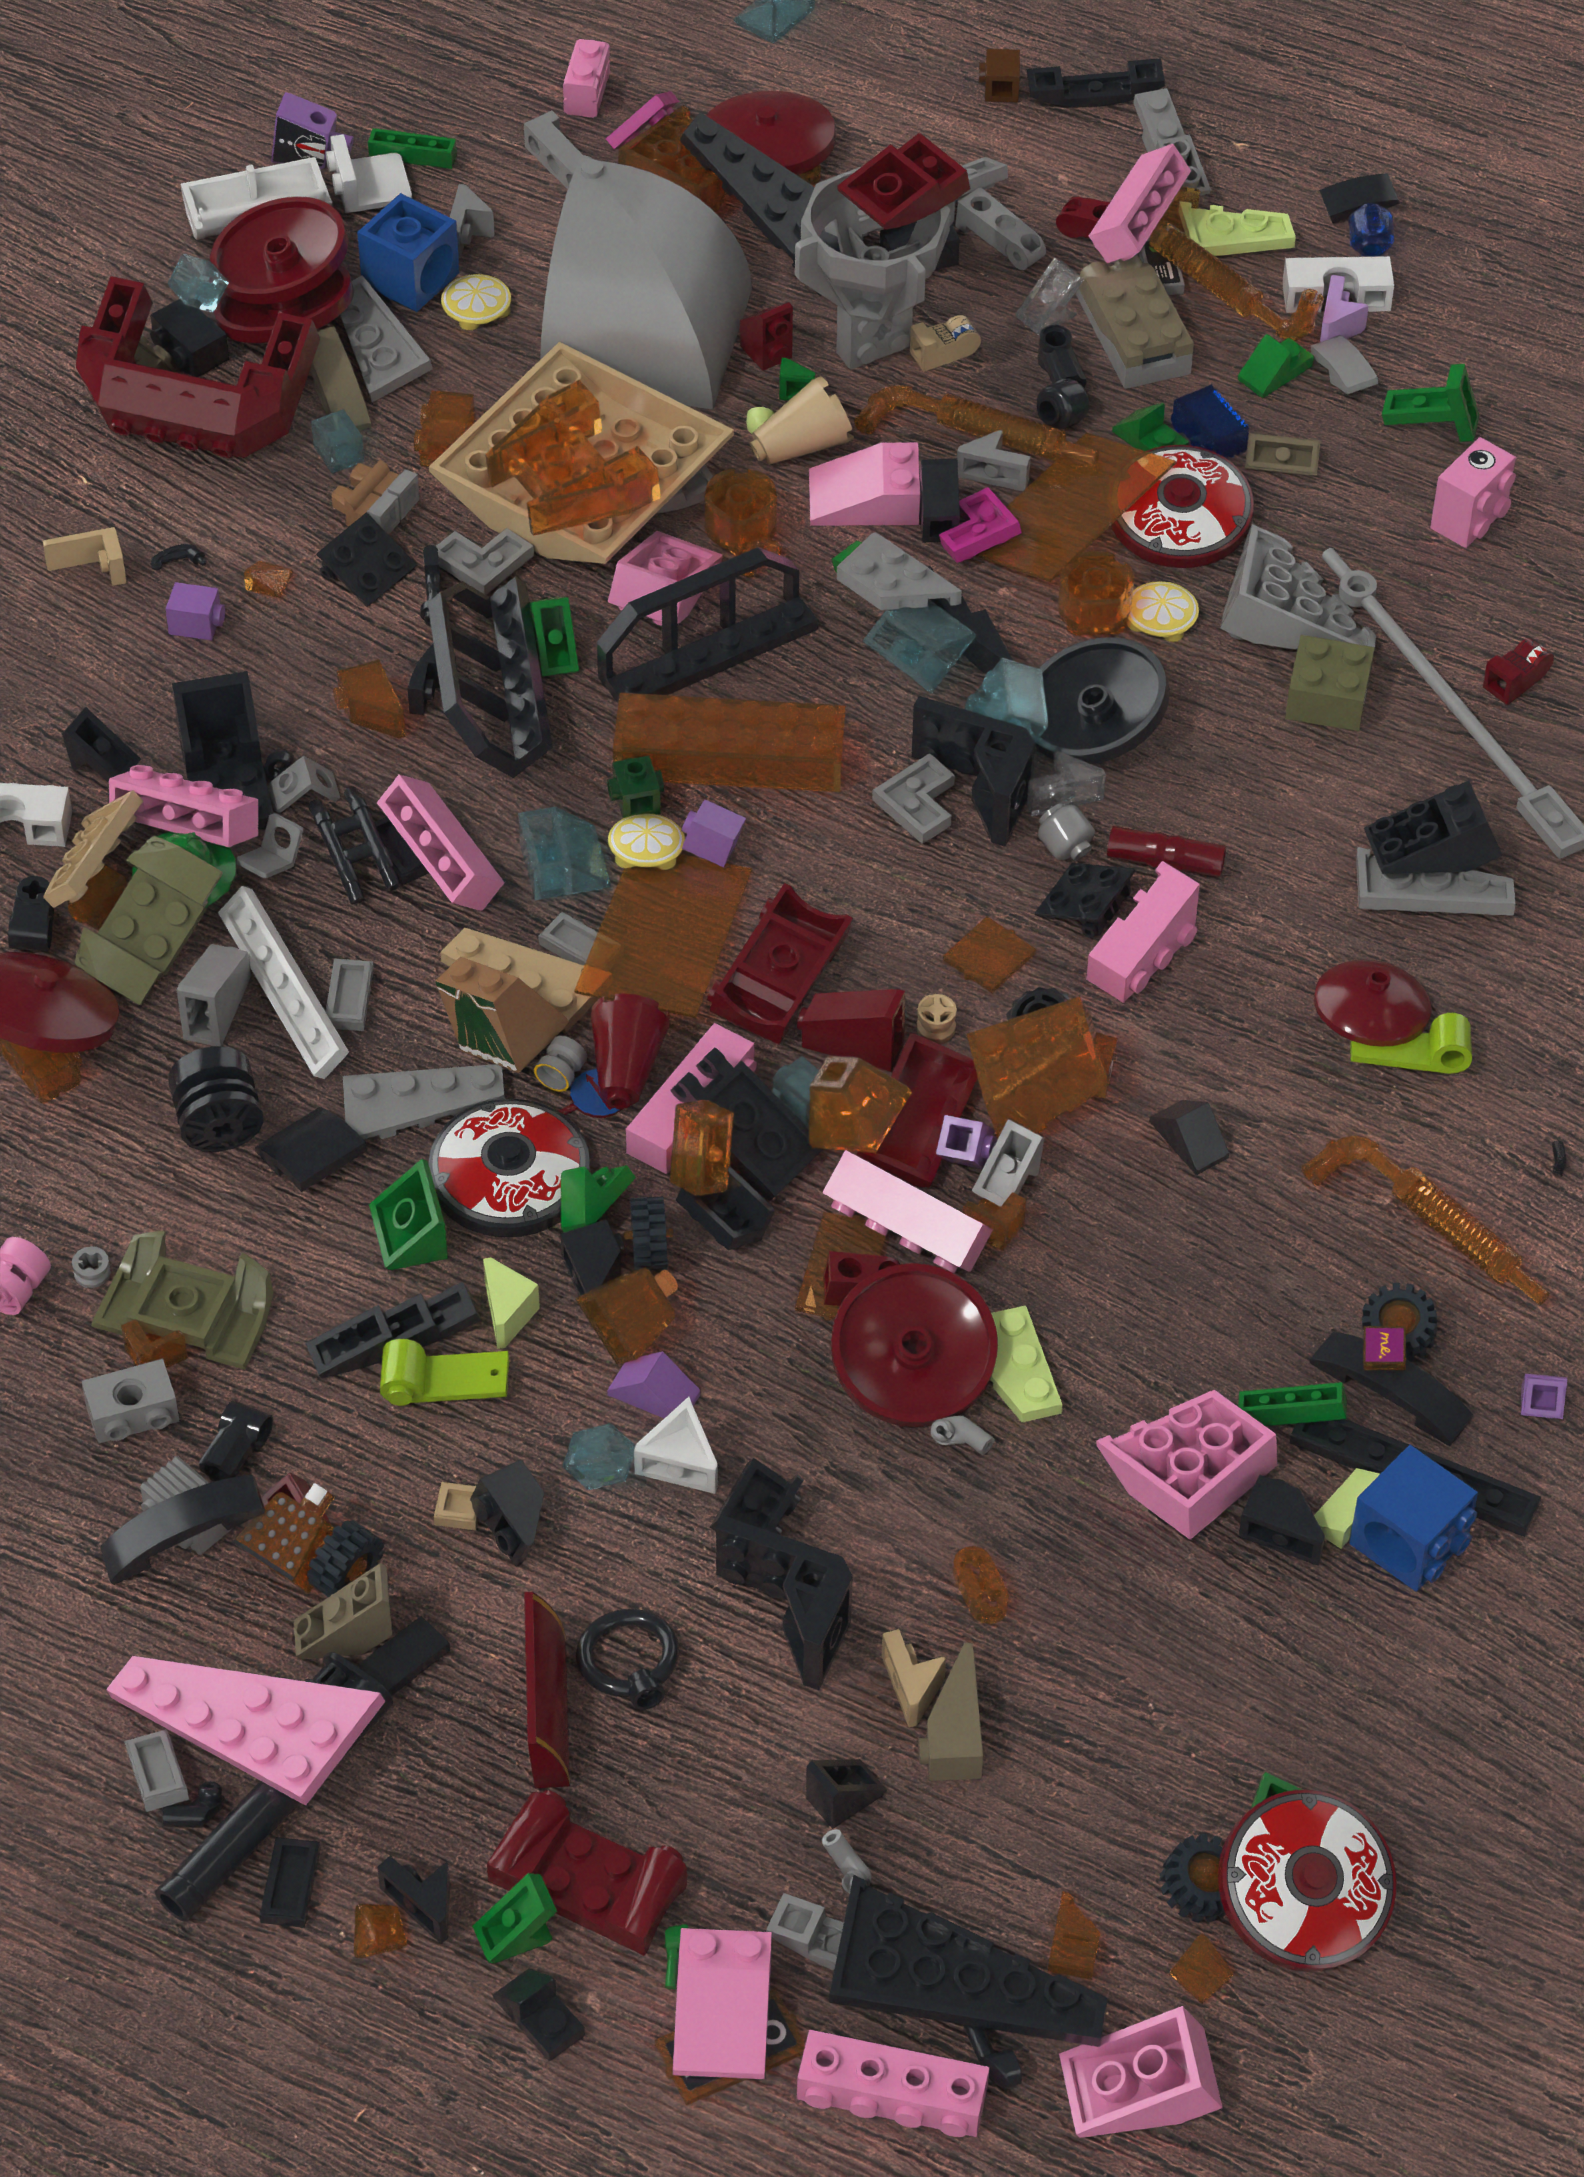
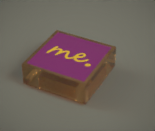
M1364 1326V1370H1406V1326Z

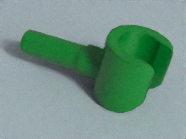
M687 1924L670 1926L665 1931V1950L667 1953L666 1989H676L681 1928H689Z

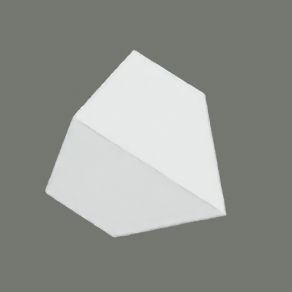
M688 1397L636 1444L634 1449L635 1474L715 1494L718 1488V1464L692 1402Z

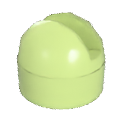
M755 407L748 410L746 420L748 431L752 434L774 414V411L765 407Z

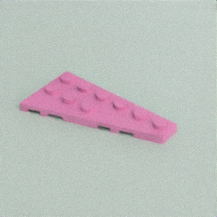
M137 1656L131 1657L106 1689L112 1699L305 1806L385 1703L384 1698L379 1692Z

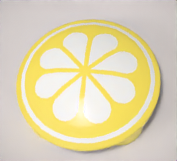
M482 274L466 275L455 279L445 287L441 295V304L448 316L459 321L462 329L475 330L480 324H486L498 318L507 317L510 314L511 293L508 287L497 278Z
M1159 581L1146 583L1134 589L1126 600L1125 613L1127 625L1132 631L1143 632L1148 635L1163 637L1169 642H1176L1181 640L1184 632L1195 624L1199 614V607L1195 597L1184 587L1170 582Z
M640 814L625 817L611 828L608 835V844L610 850L615 855V863L622 868H632L634 866L657 867L662 870L673 868L676 865V858L683 850L682 847L685 841L684 833L675 822L656 814Z

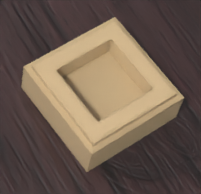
M441 1482L434 1513V1525L476 1530L479 1518L476 1516L470 1501L476 1486Z

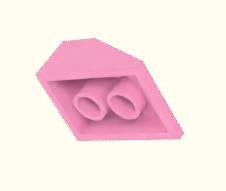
M918 442L879 443L809 468L810 526L919 525L920 479Z
M656 531L617 562L608 602L619 606V609L622 611L628 602L721 563L723 555ZM702 592L677 603L678 624L689 615ZM662 609L647 615V617L652 618L654 623L662 626Z
M681 1928L673 2075L765 2079L772 1932Z
M1183 2006L1103 2036L1100 2047L1083 2044L1059 2053L1075 2132L1079 2138L1182 2124L1223 2108L1204 2027Z

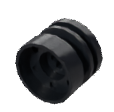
M223 1046L201 1048L184 1055L172 1066L168 1074L169 1088L173 1105L176 1108L182 1140L189 1147L202 1152H221L235 1149L249 1142L259 1133L264 1123L263 1112L259 1103L258 1093L255 1090L249 1059L241 1051Z

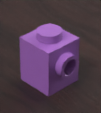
M175 582L166 606L168 632L170 635L212 641L216 627H221L225 618V605L220 604L218 588Z
M704 799L697 813L690 810L681 831L686 833L687 836L682 849L724 867L736 847L746 818Z
M945 1115L936 1155L950 1163L983 1169L997 1142V1138L994 1136L995 1130L983 1122Z

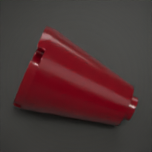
M620 993L615 994L614 1001L603 1003L604 997L598 999L592 1006L591 1022L600 1097L612 1108L626 1109L630 1105L636 1104L640 1099L668 1032L670 1013L667 1009L665 1014L658 1010L659 1003L651 998L636 994Z

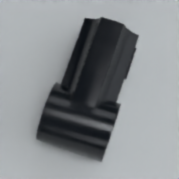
M1057 324L1046 326L1040 333L1038 364L1047 371L1052 383L1061 379H1073L1085 388L1086 377L1071 346V332L1066 327Z
M235 1400L229 1402L220 1418L218 1434L199 1462L200 1471L206 1474L213 1482L236 1477L253 1449L260 1450L267 1442L273 1427V1416Z

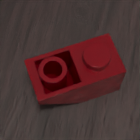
M790 302L769 307L740 320V347L762 371L781 364L782 357L792 358L793 306Z

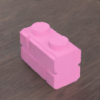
M584 39L576 40L563 83L564 112L567 115L591 118L598 115L606 82L610 74V46L606 42Z

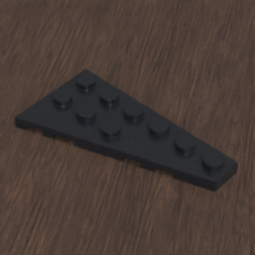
M853 1875L829 1993V2003L1100 2047L1107 2008V1997L1060 1974L1050 1975L1032 1966L1031 1960L1015 1954L1013 1957L995 1948L994 1942L932 1912L925 1914L904 1904L903 1898L891 1892L886 1895L868 1886V1881Z

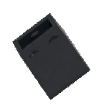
M1469 780L1459 785H1453L1444 792L1424 801L1415 802L1404 810L1388 817H1382L1364 827L1382 874L1468 872L1503 856Z

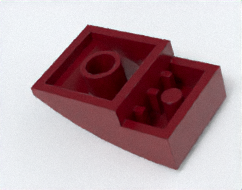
M919 132L899 149L890 144L837 185V190L881 227L891 229L911 224L939 211L969 191L970 184L967 170Z

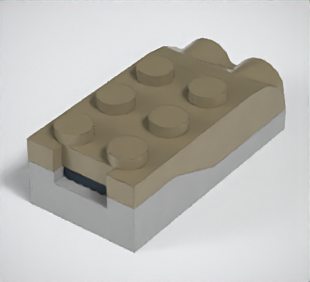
M1135 255L1126 261L1119 259L1112 266H1107L1103 262H1093L1082 269L1077 282L1076 296L1124 389L1191 374L1194 343L1152 265L1143 263L1139 256Z

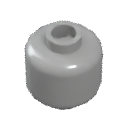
M1059 803L1046 811L1039 819L1041 826L1038 830V837L1056 859L1066 860L1071 857L1074 861H1077L1087 855L1092 849L1090 842L1094 837L1095 829L1077 806H1065L1063 803Z

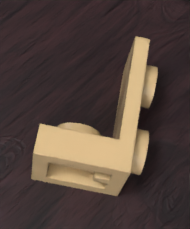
M115 527L43 541L45 561L49 571L99 562L101 572H109L112 586L127 583L123 555Z

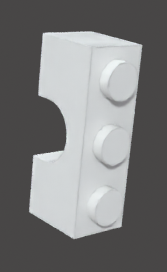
M1390 256L1285 258L1282 285L1286 313L1321 312L1322 300L1328 294L1331 275L1344 276L1343 291L1350 292L1349 297L1355 303L1367 304L1368 312L1391 311L1394 281Z
M0 783V823L8 820L22 822L24 824L27 845L65 847L72 816L68 787Z

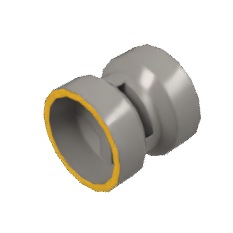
M557 1036L547 1048V1055L541 1057L535 1066L534 1074L541 1084L547 1088L558 1092L566 1091L574 1080V1072L579 1071L586 1062L587 1053L575 1040L566 1036Z

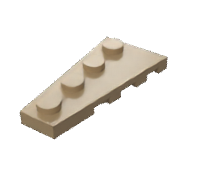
M134 790L84 817L81 825L85 830H80L75 834L72 840L75 846L65 853L62 859L65 865L56 871L43 896L53 908L67 900L70 903H74L88 890L86 886L87 881L101 871L105 865L102 861L103 858L120 844L119 835L136 821L137 817L134 814L143 800Z

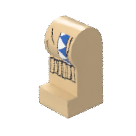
M963 315L954 316L944 324L941 323L928 328L924 322L910 327V353L923 372L968 357L981 344L980 335L969 319Z

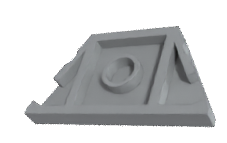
M877 532L869 535L837 566V580L880 610H893L903 607H928V599L945 598L950 606L961 604L962 590Z

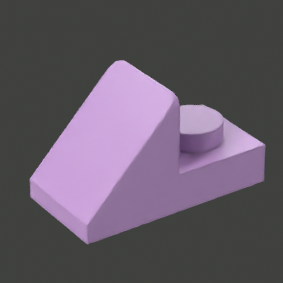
M1331 275L1320 342L1340 335L1349 339L1362 333L1366 328L1368 305L1349 302L1350 292L1343 291L1344 276Z

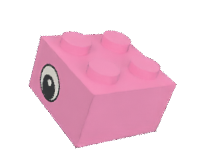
M1479 437L1438 477L1430 528L1464 548H1467L1476 538L1481 539L1487 533L1490 524L1497 518H1503L1511 506L1509 495L1516 478V474L1513 473L1516 456Z

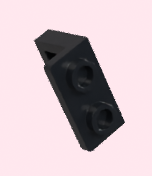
M725 1161L716 1163L709 1180L682 1187L676 1198V1201L689 1215L698 1221L727 1250L761 1241L774 1214V1208Z
M751 1459L743 1469L710 1528L716 1532V1527L722 1515L780 1535L783 1528L778 1524L783 1515L789 1516L799 1503L802 1496L797 1491L804 1479L799 1475H795L791 1480L786 1481L757 1459Z

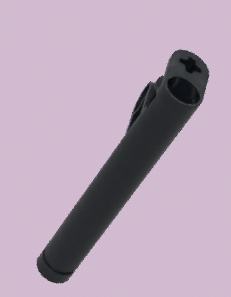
M329 1652L323 1658L325 1666L312 1679H305V1682L379 1692L385 1700V1703L347 1751L348 1753L393 1706V1700L389 1692L377 1680L341 1655ZM260 1781L171 1873V1878H167L155 1890L158 1901L175 1918L183 1922L189 1921L199 1910L200 1905H204L300 1802Z

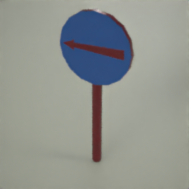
M597 1069L583 1072L575 1078L571 1085L570 1093L572 1104L558 1111L567 1115L579 1110L582 1114L592 1118H606L616 1115L622 1109L610 1107L600 1097Z

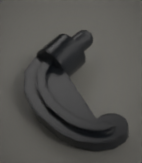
M180 544L159 552L153 557L150 564L153 570H160L162 563L182 558H188L194 564L202 566L206 565V560L204 559L205 554L198 547L192 544Z

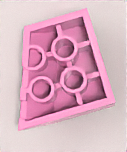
M1216 1390L1169 1409V1415L1147 1424L1143 1420L1131 1425L1130 1432L1114 1439L1108 1435L1096 1441L1098 1449L1128 1494L1189 1540L1252 1488L1259 1475L1266 1476L1277 1466L1276 1434Z

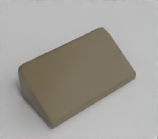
M1249 433L1245 469L1317 477L1321 440Z

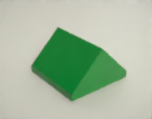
M421 1159L369 1204L385 1268L389 1270L448 1259L445 1223L429 1163L427 1160Z

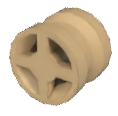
M941 994L924 997L919 1002L917 1008L918 1020L916 1029L918 1035L938 1044L951 1040L956 1030V1004L951 998Z

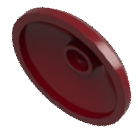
M1352 960L1331 967L1319 978L1314 992V1005L1322 1021L1339 1035L1365 1045L1383 1047L1410 1042L1420 1036L1427 1028L1432 1012L1431 1000L1427 991L1412 975L1395 965L1377 960Z

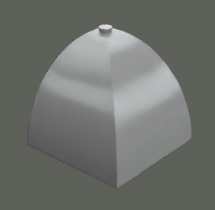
M579 157L562 207L550 261L543 311L540 360L558 342H561L686 406L713 410L737 338L740 320L743 319L752 291L748 262L736 237L710 207L679 185L656 174L632 166Z

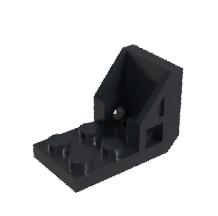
M244 671L172 683L178 734L187 780L192 782H211L214 788L222 790L238 789L243 792L244 796L258 799V830L265 829L269 815L273 814V809L262 764L248 672Z
M918 696L913 706L911 757L921 759L930 753L947 768L977 776L972 786V802L990 841L1006 847L1032 794L1035 754L1033 738L1025 727Z
M722 1515L716 1527V1575L722 1576L726 1581L735 1585L744 1584L759 1589L772 1598L788 1600L789 1606L783 1617L785 1638L803 1685L820 1690L851 1623L853 1576L844 1558Z

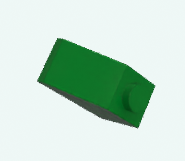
M562 596L529 601L542 677L579 671L569 597Z

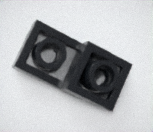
M1388 173L1357 177L1319 190L1332 223H1336L1364 210L1367 216H1372L1400 204Z
M434 644L420 658L410 678L407 688L409 714L424 715L427 700L433 701L435 688H440Z

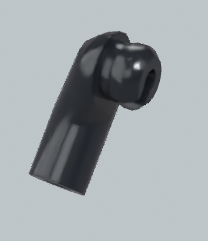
M212 1781L205 1782L199 1787V1796L190 1805L172 1804L163 1807V1826L200 1827L205 1825L223 1808L225 1797L222 1795L221 1785Z

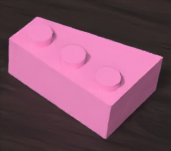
M1164 861L1156 868L1155 872L1158 874V878L1146 893L1140 889L1134 896L1133 900L1138 904L1124 921L1118 917L1088 955L1086 980L1122 1003L1134 992L1140 993L1147 985L1150 977L1158 969L1163 970L1166 968L1173 954L1181 946H1188L1197 933L1195 923L1200 884Z

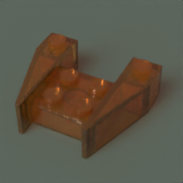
M580 380L548 395L485 454L491 487L515 476L533 497V500L527 502L530 533L533 536L627 515L660 498L658 468L639 446L606 461L587 440L602 432L599 401Z

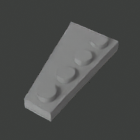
M362 275L352 281L354 288L353 299L340 316L373 403L427 373L433 367L429 357Z
M1357 847L1356 868L1359 909L1514 915L1516 903L1513 878L1474 870L1460 872V874L1454 872L1382 874L1375 856H1370L1371 850Z
M497 1064L343 1076L345 1123L363 1139L379 1135L381 1140L395 1136L396 1130L417 1124L419 1129L435 1125V1120L449 1115L455 1117L475 1105L505 1099L502 1067Z

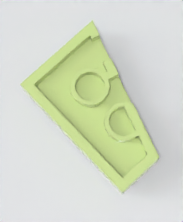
M1179 201V215L1193 258L1295 248L1296 237L1288 214L1246 209L1242 214L1223 212V206L1210 205V210L1191 208L1192 203Z
M1026 1305L991 1313L998 1337L997 1358L990 1379L993 1382V1389L1021 1422L1062 1414V1402Z

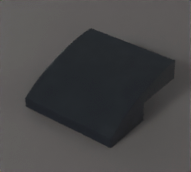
M318 1107L257 1145L255 1152L278 1176L285 1174L303 1192L367 1152L366 1141L347 1123L327 1109Z

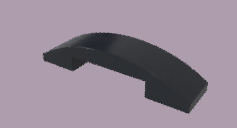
M1161 58L1127 61V71L1062 77L1060 66L1027 69L1030 97L1046 103L1068 107H1100L1120 104L1134 100L1135 94L1159 90L1165 86Z
M1332 1332L1310 1358V1364L1345 1384L1351 1377L1415 1415L1416 1427L1449 1447L1472 1420L1473 1414L1451 1391L1407 1359L1403 1358V1362H1366V1339L1345 1333Z
M253 1475L237 1476L195 1487L150 1507L125 1523L100 1547L110 1582L115 1585L151 1568L149 1557L216 1525L222 1524L227 1530H230L266 1513L255 1477Z

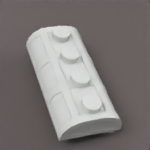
M316 157L254 169L253 165L246 166V171L181 183L186 214L196 240L219 235L239 215L271 200L286 197H310L322 200L332 206V201Z

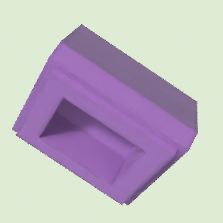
M1525 1373L1521 1386V1415L1563 1419L1567 1377Z

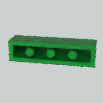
M372 128L368 140L369 157L398 153L401 155L403 163L452 169L457 156L456 139Z
M1343 1382L1239 1391L1238 1407L1264 1426L1341 1420L1347 1417V1397Z

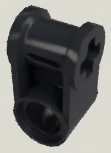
M29 876L24 878L16 888L13 914L10 916L8 928V945L10 949L50 951L55 913L54 908L43 897L50 884L43 877Z

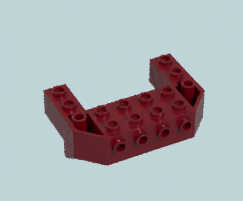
M110 276L93 326H81L76 369L107 426L113 432L128 436L130 433L141 435L155 443L169 441L192 451L198 448L205 449L223 458H230L231 456L245 458L289 433L320 341L313 319L279 312L261 364L245 361L237 385H231L136 364L134 355L153 302L144 283Z

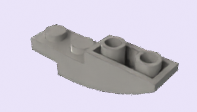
M1168 89L1135 94L1133 103L1143 127L1142 140L1147 152L1174 144L1191 170L1175 198L1180 200L1210 194L1211 188L1190 134H1184Z

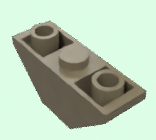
M379 1563L294 1620L297 1658L302 1660L324 1658L329 1652H335L341 1656L365 1654L392 1636L386 1565Z

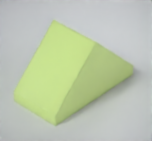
M485 1258L483 1259L485 1287L497 1349L506 1348L540 1309L539 1286L537 1283L495 1259Z

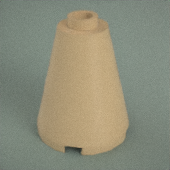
M819 376L812 379L752 433L754 440L750 442V446L759 461L765 459L770 465L842 445L854 439L853 435L847 433L852 430V426L836 394L828 395L823 389L829 386L823 377Z

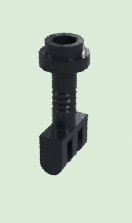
M427 545L423 550L427 601L420 607V616L425 624L431 627L427 602L441 592L438 548L434 545ZM447 604L448 614L450 615L449 605Z

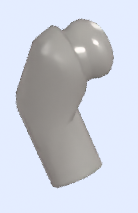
M964 1416L938 1419L932 1423L930 1429L931 1436L937 1443L941 1445L966 1443L981 1455L986 1454L990 1450L995 1440L991 1435Z
M834 1829L827 1832L822 1838V1844L844 1875L842 1878L843 1889L850 1894L853 1875L868 1881V1886H870L871 1871L853 1850L841 1831Z

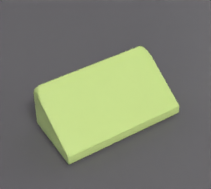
M1356 1468L1316 1512L1314 1517L1325 1535V1539L1340 1549L1350 1540L1357 1497L1380 1473Z

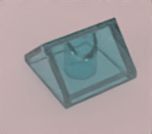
M755 0L733 20L740 27L774 44L814 10L815 0Z

